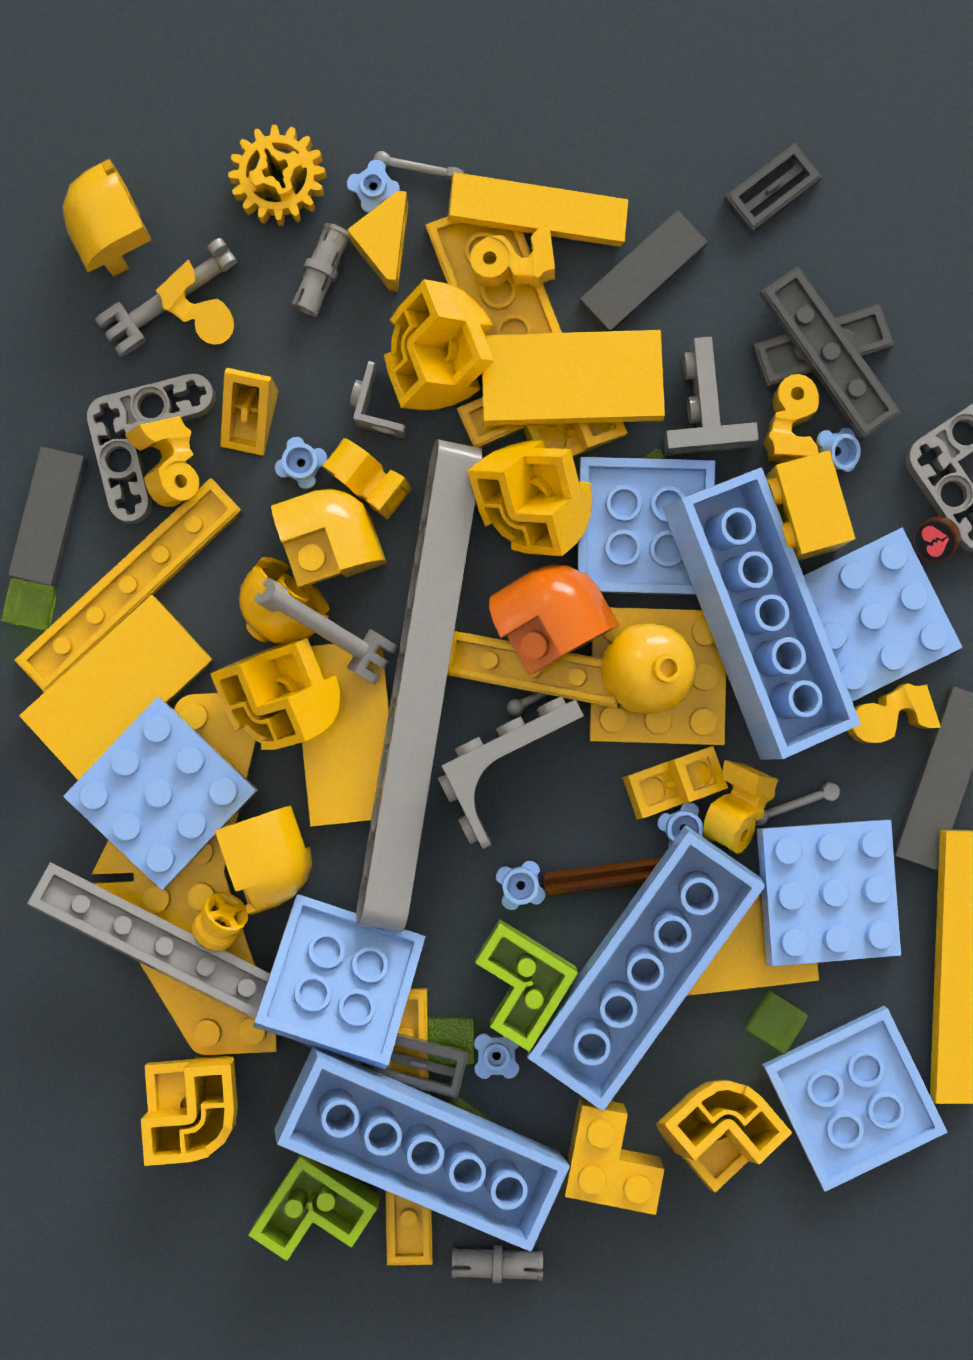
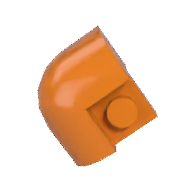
M551 564L532 570L495 592L489 598L491 617L500 638L508 637L529 675L536 673L566 654L587 645L619 626L598 586L588 574L567 565Z

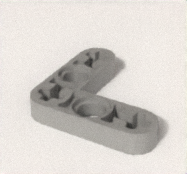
M199 374L178 376L101 396L89 405L87 422L108 506L112 514L122 522L138 524L144 521L151 513L152 498L145 485L144 477L146 474L140 450L131 445L127 438L112 439L103 444L102 440L111 439L109 428L103 422H98V419L105 416L104 409L110 407L115 413H120V417L113 419L115 433L121 437L138 425L177 416L181 417L182 422L202 417L208 414L216 403V392L204 376ZM196 385L200 391H206V395L200 397V405L193 406L189 400L179 401L176 404L180 411L173 413V402L167 391L173 390V394L177 398L188 396L190 394L189 387ZM149 395L160 396L164 402L162 413L155 418L143 417L140 412L141 402ZM123 448L128 450L131 454V464L127 470L123 472L112 471L108 465L109 455L116 449ZM137 476V482H128L132 495L136 498H141V503L136 504L135 513L130 514L125 508H120V503L126 501L124 487L120 484L114 487L113 482L129 481Z
M971 404L914 442L905 454V465L938 516L946 517L957 525L961 533L960 547L973 553V540L967 534L972 530V525L966 517L958 522L954 518V515L967 510L971 505L973 506V483L958 463V461L973 452V443L970 445L958 444L952 435V429L958 422H966L973 427V404ZM921 447L925 452L933 450L937 456L932 461L935 469L940 473L947 468L950 474L940 478L932 485L929 479L937 474L929 464L921 466L918 463L917 459L922 455L919 448ZM954 483L962 489L963 501L959 506L950 507L942 501L941 489L944 484ZM972 512V513L968 514L967 516L970 518V520H971L972 523H973V512Z

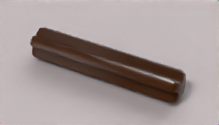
M661 858L546 872L543 874L544 891L547 896H557L642 885Z

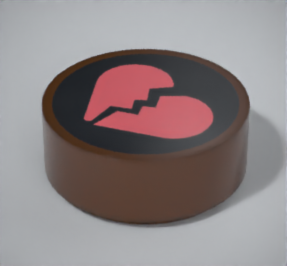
M943 516L930 517L915 529L912 539L913 547L918 556L930 563H942L958 551L961 544V533L952 520Z

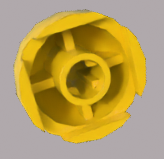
M262 557L248 573L240 587L238 599L241 613L247 622L246 629L254 638L261 642L269 640L280 645L303 638H310L315 632L280 611L271 612L253 601L257 593L264 594L267 587L263 583L269 577L286 587L290 596L327 619L329 617L325 615L330 610L329 605L321 592L314 585L299 589L295 579L285 573L290 566L272 557Z
M640 623L619 632L621 634L614 639L612 644H608L603 653L601 673L605 689L610 696H614L626 710L643 714H655L677 706L690 692L696 673L693 650L684 636L668 626L654 623Z

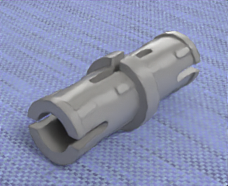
M324 224L316 249L311 258H306L303 266L306 271L291 303V306L296 310L309 316H318L331 282H336L339 275L337 267L343 251L350 240L347 230L335 224Z
M493 1245V1250L457 1249V1247L452 1249V1278H492V1283H502V1279L543 1281V1250L531 1252L503 1250L502 1245Z

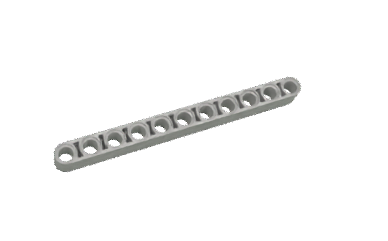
M439 439L434 443L429 463L356 910V924L358 926L400 932L404 931L409 914L474 513L475 497L467 470L482 459L481 448Z

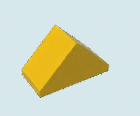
M396 191L347 229L353 246L387 289L398 292L409 206L407 192Z
M226 368L224 372L220 447L264 456L279 393L271 377Z

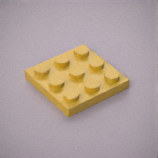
M610 607L619 626L592 641L591 657L603 659V653L608 644H612L614 639L621 634L619 632L625 627L640 623L665 625L683 635L692 648L696 662L695 680L690 692L682 702L672 709L655 714L630 712L623 708L622 704H619L618 709L590 703L589 741L725 745L726 671L703 611Z

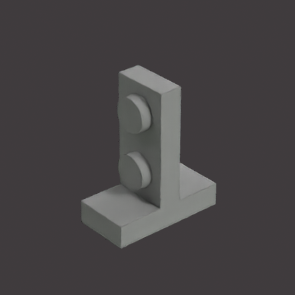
M712 336L694 338L689 347V352L683 353V371L685 380L692 379L694 396L687 398V412L689 423H696L697 428L666 431L663 437L664 456L752 448L759 440L757 422L721 426Z

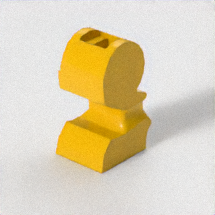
M550 225L538 228L531 236L532 252L529 257L522 258L518 256L504 235L490 236L479 241L470 253V263L474 278L478 283L486 287L501 285L508 277H511L514 285L527 284L540 288L543 283L549 280H554L555 264Z
M188 259L155 291L162 299L164 310L174 314L183 322L191 319L195 320L196 332L203 341L213 345L222 344L233 334L234 320L232 314L218 298L197 304L190 303L186 299L185 290L195 283V272Z
M801 374L790 375L782 381L772 399L773 409L776 414L769 423V430L763 442V446L767 450L768 462L785 463L819 453L817 444L810 436L799 437L792 433V427L810 420L816 413L819 404L817 388L807 376Z
M180 416L141 424L125 434L131 445L140 451L151 447L160 450L162 458L146 474L144 480L149 495L155 502L164 507H174L194 497L199 488V477L196 471L186 463L193 456L189 444L192 432L185 427Z
M346 438L341 440L335 451L322 465L329 474L348 487L357 498L367 501L370 507L386 520L390 518L412 489L405 477L392 470L386 474L383 466L373 456Z
M908 683L898 685L891 692L880 696L878 704L869 703L854 707L861 725L847 730L851 738L861 743L887 741L895 737L900 710L907 713L909 725L918 729L941 728L927 684L914 686Z
M725 760L722 770L723 780L731 783L733 788L731 793L723 795L711 803L704 820L703 835L704 838L724 845L730 851L739 854L750 844L755 832L756 820L758 821L764 817V808L766 803L774 798L775 788L779 779L746 764Z

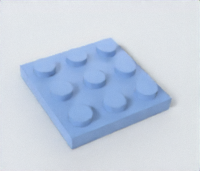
M580 457L579 481L591 482L592 508L586 531L578 541L577 570L587 573L598 586L601 593L696 596L662 507L715 486V460Z
M903 527L804 575L852 701L963 648Z
M157 697L63 797L161 890H164L216 836L215 830L223 828L254 796L258 789L161 697Z
M891 820L757 828L760 878L765 884L764 889L761 891L766 965L773 967L901 956Z
M297 894L253 1027L386 1069L391 1058L426 936L405 929L400 932L358 926L356 924V913Z
M885 1006L873 1010L762 1064L824 1192L948 1133L888 1008Z

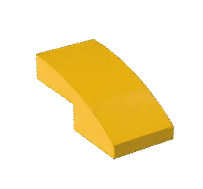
M623 422L526 425L523 429L527 441L544 440L545 448L571 449L573 457L601 447L628 434Z
M714 746L622 777L637 820L681 804L690 803L728 788L726 781L723 780L722 769Z

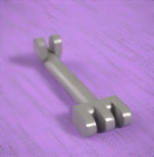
M222 238L215 239L207 246L212 257L194 269L195 283L185 290V297L238 263ZM157 294L129 314L119 301L99 314L95 321L100 328H105L117 320L118 323L111 327L105 335L110 343L118 341L125 335L128 336L127 339L115 347L119 356L124 357L147 342L139 328L166 310L163 309L162 299Z
M269 577L266 578L263 585L267 589L263 595L257 593L253 600L254 602L271 612L280 611L353 655L347 668L371 683L376 684L379 676L374 671L367 669L370 662H373L385 669L389 661L376 654V652L381 647L383 650L394 654L398 647L396 644L371 629L364 640H361L290 596L286 587Z

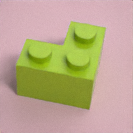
M499 919L475 960L476 964L511 985L490 1019V1028L530 1052L577 976L578 971L575 965Z
M299 1154L258 1216L248 1236L288 1261L314 1222L352 1248L376 1212L381 1195L355 1177Z

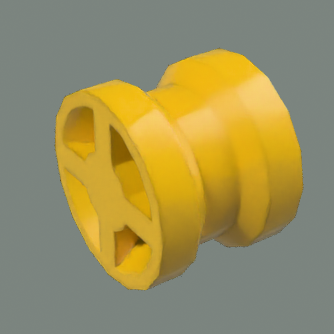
M226 892L210 895L203 905L202 911L198 913L193 921L192 932L195 939L205 948L214 951H222L231 947L238 933L241 932L248 921V914L244 903L233 894Z

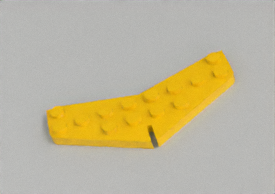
M218 693L191 694L181 698L174 710L247 778L256 741L243 729L235 731L227 717ZM239 811L224 827L237 823ZM217 836L205 846L164 890H161L109 840L91 874L134 873V881L95 882L93 884L193 934V921L198 913L202 911V907L210 895L218 892L232 894L227 881L226 863ZM242 928L231 947L225 951L255 965L244 929ZM140 963L188 1044L195 1052L202 1055L277 1052L279 1049L278 1035L253 1027L255 1020Z

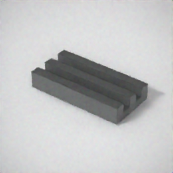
M793 143L728 193L724 198V202L728 207L732 206L736 211L735 216L739 221L743 220L746 224V230L751 235L820 182L822 175L798 145ZM792 158L796 160L797 165L749 202L744 204L740 198ZM803 172L807 174L808 177L756 217L753 216L751 213L753 210Z
M397 1033L394 1045L456 1060L457 1065L455 1067L397 1051H392L390 1061L453 1077L452 1084L390 1068L383 1069L371 1066V1070L408 1086L458 1099L469 1051Z

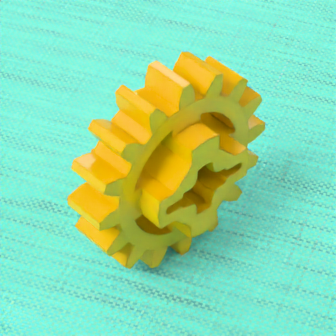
M272 125L270 135L265 137L259 129H255L256 141L251 144L244 139L240 141L244 151L243 156L239 154L231 155L230 159L233 166L239 169L228 172L231 184L238 185L232 190L236 201L245 200L242 207L247 215L258 210V218L263 224L269 220L270 215L275 216L279 226L284 225L285 216L290 214L296 222L301 221L300 209L304 207L311 212L315 210L314 202L311 199L312 195L316 197L324 196L323 186L317 182L327 179L325 168L318 166L323 161L322 155L319 150L311 151L313 145L309 136L303 137L298 142L297 133L293 127L288 129L285 136L280 135L277 125ZM278 150H287L290 153L287 154ZM259 158L256 169L250 171L254 162ZM271 163L284 176L285 188H282L279 181H276L272 176ZM305 180L302 189L298 194H295L299 182ZM270 197L281 202H270L264 199Z

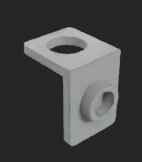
M368 361L363 381H355L351 394L350 406L356 407L353 417L355 425L358 428L405 439L407 434L405 425L367 415L378 373L376 363Z

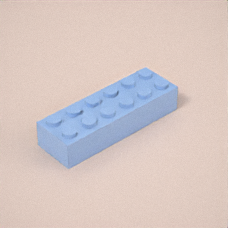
M762 467L663 506L662 509L760 760L785 759L861 725L793 547H787L781 527L784 524Z
M685 825L573 981L530 1052L528 1051L527 1058L604 1111L764 889L765 884L761 878Z
M314 1046L274 1129L277 1145L530 1252L536 1243L570 1168V1165L558 1150L335 1053Z

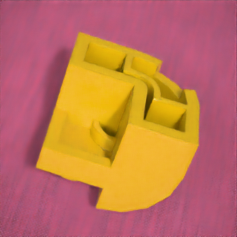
M110 159L84 171L69 185L63 203V219L67 233L87 272L89 273L104 265L114 277L129 269L122 255L146 244L152 239L139 216L141 214L121 175Z
M424 279L402 302L390 319L395 328L391 340V353L384 354L387 372L401 408L437 410L462 402L481 389L477 377L494 362L484 336L493 325L483 308L467 293L446 283Z
M544 440L524 441L508 445L490 453L467 470L477 508L485 527L492 524L504 538L511 542V550L526 554L563 556L577 544L585 533L591 517V482H581L578 480L571 449L545 448Z
M332 488L316 490L271 506L280 541L284 545L299 589L342 574L347 578L387 564L370 515L363 503L351 494Z
M308 638L271 647L210 673L227 717L235 731L243 729L253 740L261 743V750H276L306 742L330 727L334 723L339 711L340 689L336 674L323 678Z
M291 805L215 830L236 892L244 891L248 905H245L247 914L254 915L281 905L297 895L308 881L312 867L310 846L305 848Z
M227 1055L195 1056L193 1059L149 1062L145 1065L148 1112L141 1118L144 1166L188 1163L209 1157L226 1142L236 1124L238 1101L234 1057Z
M728 1080L705 1082L689 1092L656 1123L659 1132L673 1151L680 1155L708 1189L715 1193L748 1161L760 1165L792 1134L790 1129L758 1093L749 1086Z

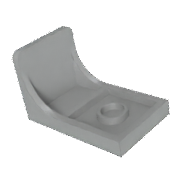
M562 696L536 709L540 716L539 718L524 724L520 716L496 728L499 737L484 745L480 737L455 748L458 758L442 765L445 775L439 777L438 780L450 803L457 799L459 800L466 815L458 820L470 844L479 841L482 849L491 846V840L478 815L475 804L476 786L483 771L498 758L583 717L584 715L576 699L567 704Z

